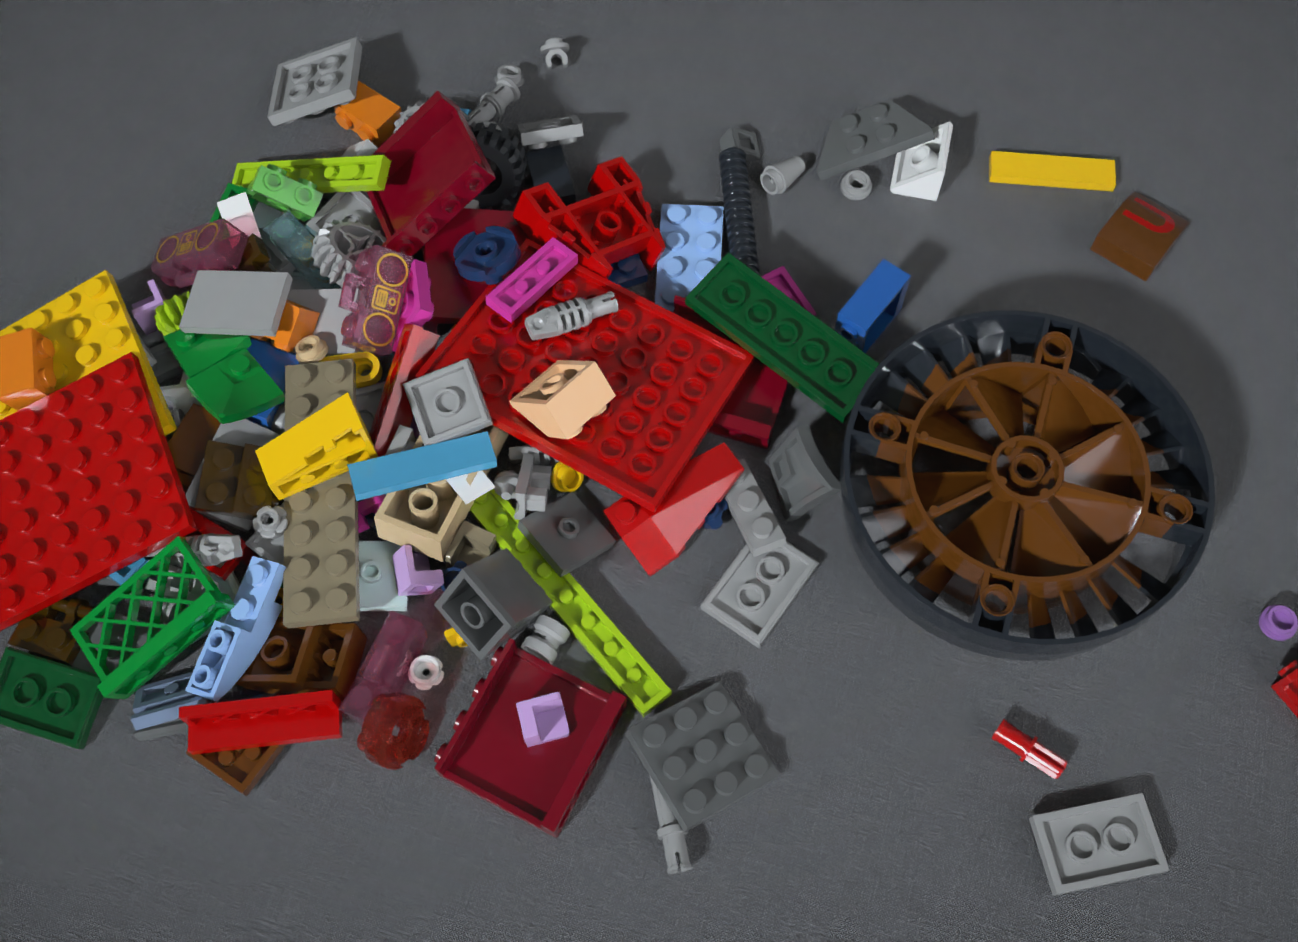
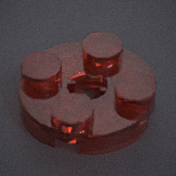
M402 692L381 693L377 695L366 714L361 733L357 739L359 750L365 752L370 762L389 770L403 768L400 765L408 759L414 761L422 752L429 735V720L424 719V712L422 710H426L424 703L417 697ZM395 725L400 728L397 736L392 735Z

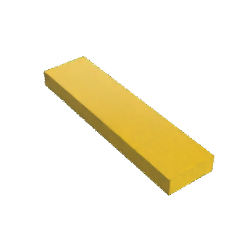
M991 151L989 156V182L1113 192L1116 186L1115 160Z

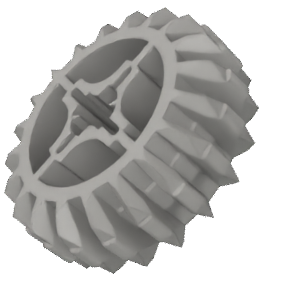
M346 217L342 221L334 218L331 223L325 222L319 233L315 235L314 244L311 249V257L314 259L313 266L320 269L321 276L330 278L329 284L336 283L341 288L363 289L365 296H368L371 292L374 294L376 285L388 288V285L384 284L377 274V263L383 255L387 254L380 249V246L387 241V238L381 235L382 230L376 231L371 228L370 224L367 226L363 225L358 219L355 222H351ZM392 256L383 258L379 265V273L382 279L389 284L399 272L398 268L400 266L399 261ZM377 287L376 294H378V290H379V289H381V290H387V289H384V288H381V287Z

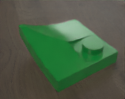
M179 329L163 336L167 347L189 379L240 350L248 349L252 345L248 335L184 333Z
M246 348L186 380L190 392L222 424L252 417L285 401L282 390Z

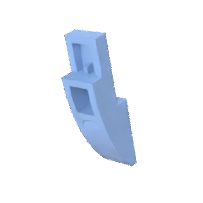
M252 556L233 601L236 606L229 611L225 623L214 620L185 691L217 702L241 678L266 642L283 607L274 601L283 582L285 566Z

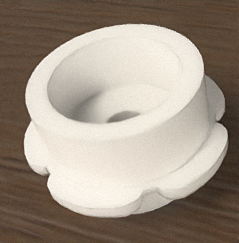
M421 655L411 663L408 670V678L411 683L416 684L415 686L418 689L429 690L433 685L437 686L443 680L444 672L441 669L443 664L435 656ZM424 670H429V675H423Z

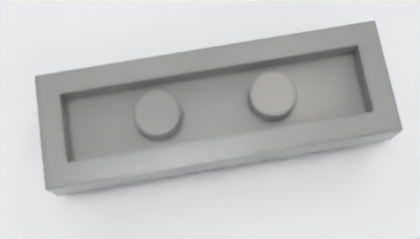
M741 459L738 461L745 470L724 496V499L727 501L728 508L753 557L785 546L786 537L745 459Z

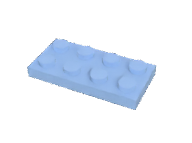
M662 204L660 233L666 248L657 263L655 304L673 312L675 295L687 296L719 263L722 252L724 206Z

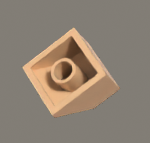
M557 360L509 402L513 408L548 437L570 439L582 431V425L590 418L603 413L607 408L606 404L616 395L595 361Z

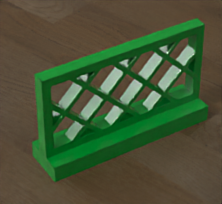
M177 536L70 629V632L102 681L97 687L103 697L128 699L213 625L214 620H220L236 605L228 594L221 593L186 539ZM180 551L184 557L182 573L169 572L171 557ZM150 575L158 576L154 597L141 596L144 580ZM168 577L181 578L177 599L164 598ZM190 579H198L206 590L195 601L187 600ZM122 599H130L127 621L114 619L116 606ZM140 600L153 601L150 623L137 622ZM163 602L175 603L174 619L167 625L159 624ZM96 622H103L100 643L94 644L85 631ZM113 624L126 625L122 646L110 645ZM136 626L149 627L146 643L140 648H132ZM108 650H120L119 666L110 672L106 666Z

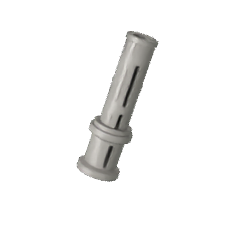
M502 77L499 79L497 87L491 92L483 94L479 106L468 114L470 117L467 121L468 125H471L473 121L489 122L492 118L503 115L505 107L520 98V91L517 85L509 78Z

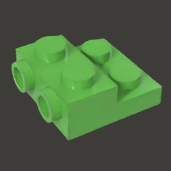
M268 164L267 167L261 165L247 188V197L300 221L306 222L312 219L323 196V193L316 190L317 185L302 178H299L297 182L286 177L287 171L273 164Z

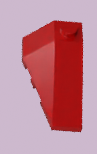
M725 442L688 461L655 513L624 496L603 512L651 577L680 556L686 548V542L696 529L699 530L705 523V517L716 503L721 502L745 469Z

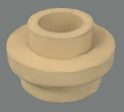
M310 335L301 339L295 346L296 359L300 364L319 362L326 356L329 350L327 343L316 335Z

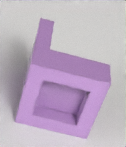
M154 279L147 281L153 295L132 304V314L146 335L158 330L154 318L156 314L155 309L163 305V301L166 299Z
M403 545L392 555L398 596L432 594L444 584L442 570H430L428 556L421 553H412L411 545Z
M560 692L516 703L527 747L565 738L570 735Z

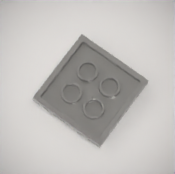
M357 37L278 64L267 116L273 126L283 123L289 124L309 114H319L327 108L338 104H348L356 98L362 45Z

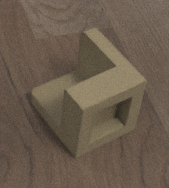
M464 520L445 554L446 567H454L457 561H463L470 565L492 555L497 547L496 535Z

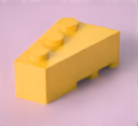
M348 392L255 450L268 486L278 500H282L349 471L347 464L378 457L367 428Z

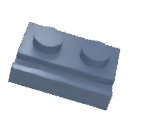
M193 672L141 686L136 691L133 704L135 714L131 716V721L136 731L178 719L179 707L209 704L210 699L185 691Z

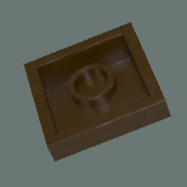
M208 440L194 510L253 520L257 518V512L262 507L267 505L271 507L279 506L280 500H278L268 486L255 450L262 446L245 443L243 447Z

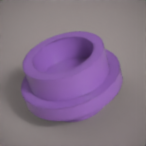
M1271 605L1260 613L1259 626L1267 637L1276 641H1284L1296 633L1298 619L1290 608L1282 605Z

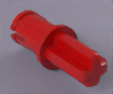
M1003 719L991 738L1020 756L1019 761L1022 763L1024 760L1028 761L1053 779H1058L1067 767L1068 762L1039 743L1037 736L1034 738L1028 736L1007 722L1006 719Z

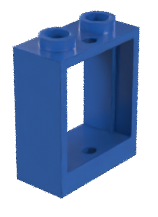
M882 259L839 311L834 331L864 353H867L901 311L911 275L887 260Z

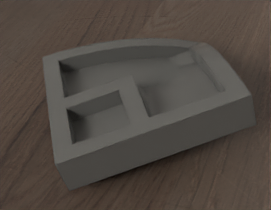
M797 427L769 459L785 521L798 520L818 503L841 491L840 482L823 460L809 427Z

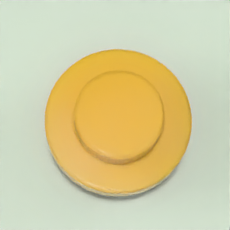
M560 461L554 466L551 473L552 486L560 492L577 490L584 478V474Z

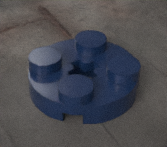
M501 226L485 227L486 232L476 235L475 231H472L456 244L453 256L460 276L470 281H485L488 285H494L502 281L504 274L515 266L521 258V250L512 231Z

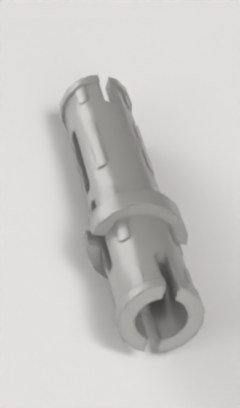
M650 776L660 825L657 835L658 839L663 841L667 873H678L676 856L679 857L681 872L692 869V865L689 860L684 836L687 832L684 833Z

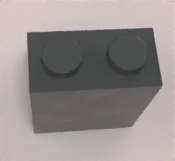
M506 548L464 567L434 606L476 656L483 660L506 643L509 638H513L536 621L539 615H542L553 602L546 595L543 588L523 568L520 561Z

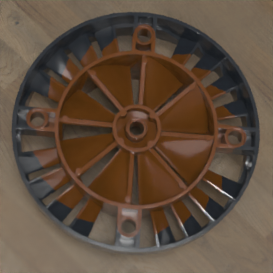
M994 310L972 313L933 325L909 338L894 349L878 365L866 381L851 412L841 451L840 485L846 529L862 566L874 584L898 610L929 633L955 646L995 658L1040 661L1070 657L1107 644L1144 624L1164 607L1190 578L1205 550L1214 518L1215 485L1210 454L1192 412L1176 389L1145 358L1110 335L1086 324L1041 312ZM980 353L983 366L978 367L974 354ZM1011 354L1031 356V362H1012ZM938 362H944L953 379L949 380ZM1069 368L1093 380V382L1090 384L1082 378L1069 373ZM909 377L929 399L927 400L905 379ZM1115 395L1125 405L1119 408L1111 398ZM881 401L904 417L873 408ZM987 418L1003 442L995 448L961 422ZM1024 422L1035 425L1033 436L1024 435ZM1142 422L1151 435L1140 439L1134 425ZM875 432H884L889 437L881 438ZM925 444L989 463L986 471L912 472L913 459ZM852 450L898 463L896 477L850 475ZM1163 454L1169 469L1150 472L1147 456ZM1017 471L1027 473L1030 479L1020 476ZM1163 489H1175L1176 493ZM988 491L993 496L990 501L946 536L933 523L934 518ZM885 504L894 505L893 508L860 514L858 510L861 507ZM1017 511H1020L1011 573L1005 572L1016 514ZM1165 512H1168L1171 515H1173L1175 520H1172L1169 517H1167ZM1138 532L1177 543L1173 560L1164 582L1159 581L1121 556V553L1132 542ZM900 535L901 541L881 551L875 545ZM916 565L921 573L910 583H906L901 576ZM1111 565L1151 600L1138 614L1101 577ZM1091 586L1118 626L1098 632L1078 594ZM942 590L950 596L972 606L968 622L933 604ZM1060 604L1064 605L1075 637L1056 639L1048 609ZM1028 613L1030 638L1008 635L1013 614Z

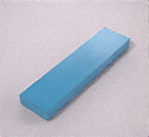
M488 431L347 464L356 501L494 468L497 467V459Z

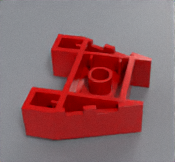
M623 156L597 165L587 187L592 197L566 206L549 182L522 191L512 215L530 240L544 246L554 237L578 254L577 264L606 279L609 278L613 270L610 264L637 253L647 269L652 271L666 248L659 228L654 227L651 219L652 209L650 204L644 201L641 193L643 189L642 183Z

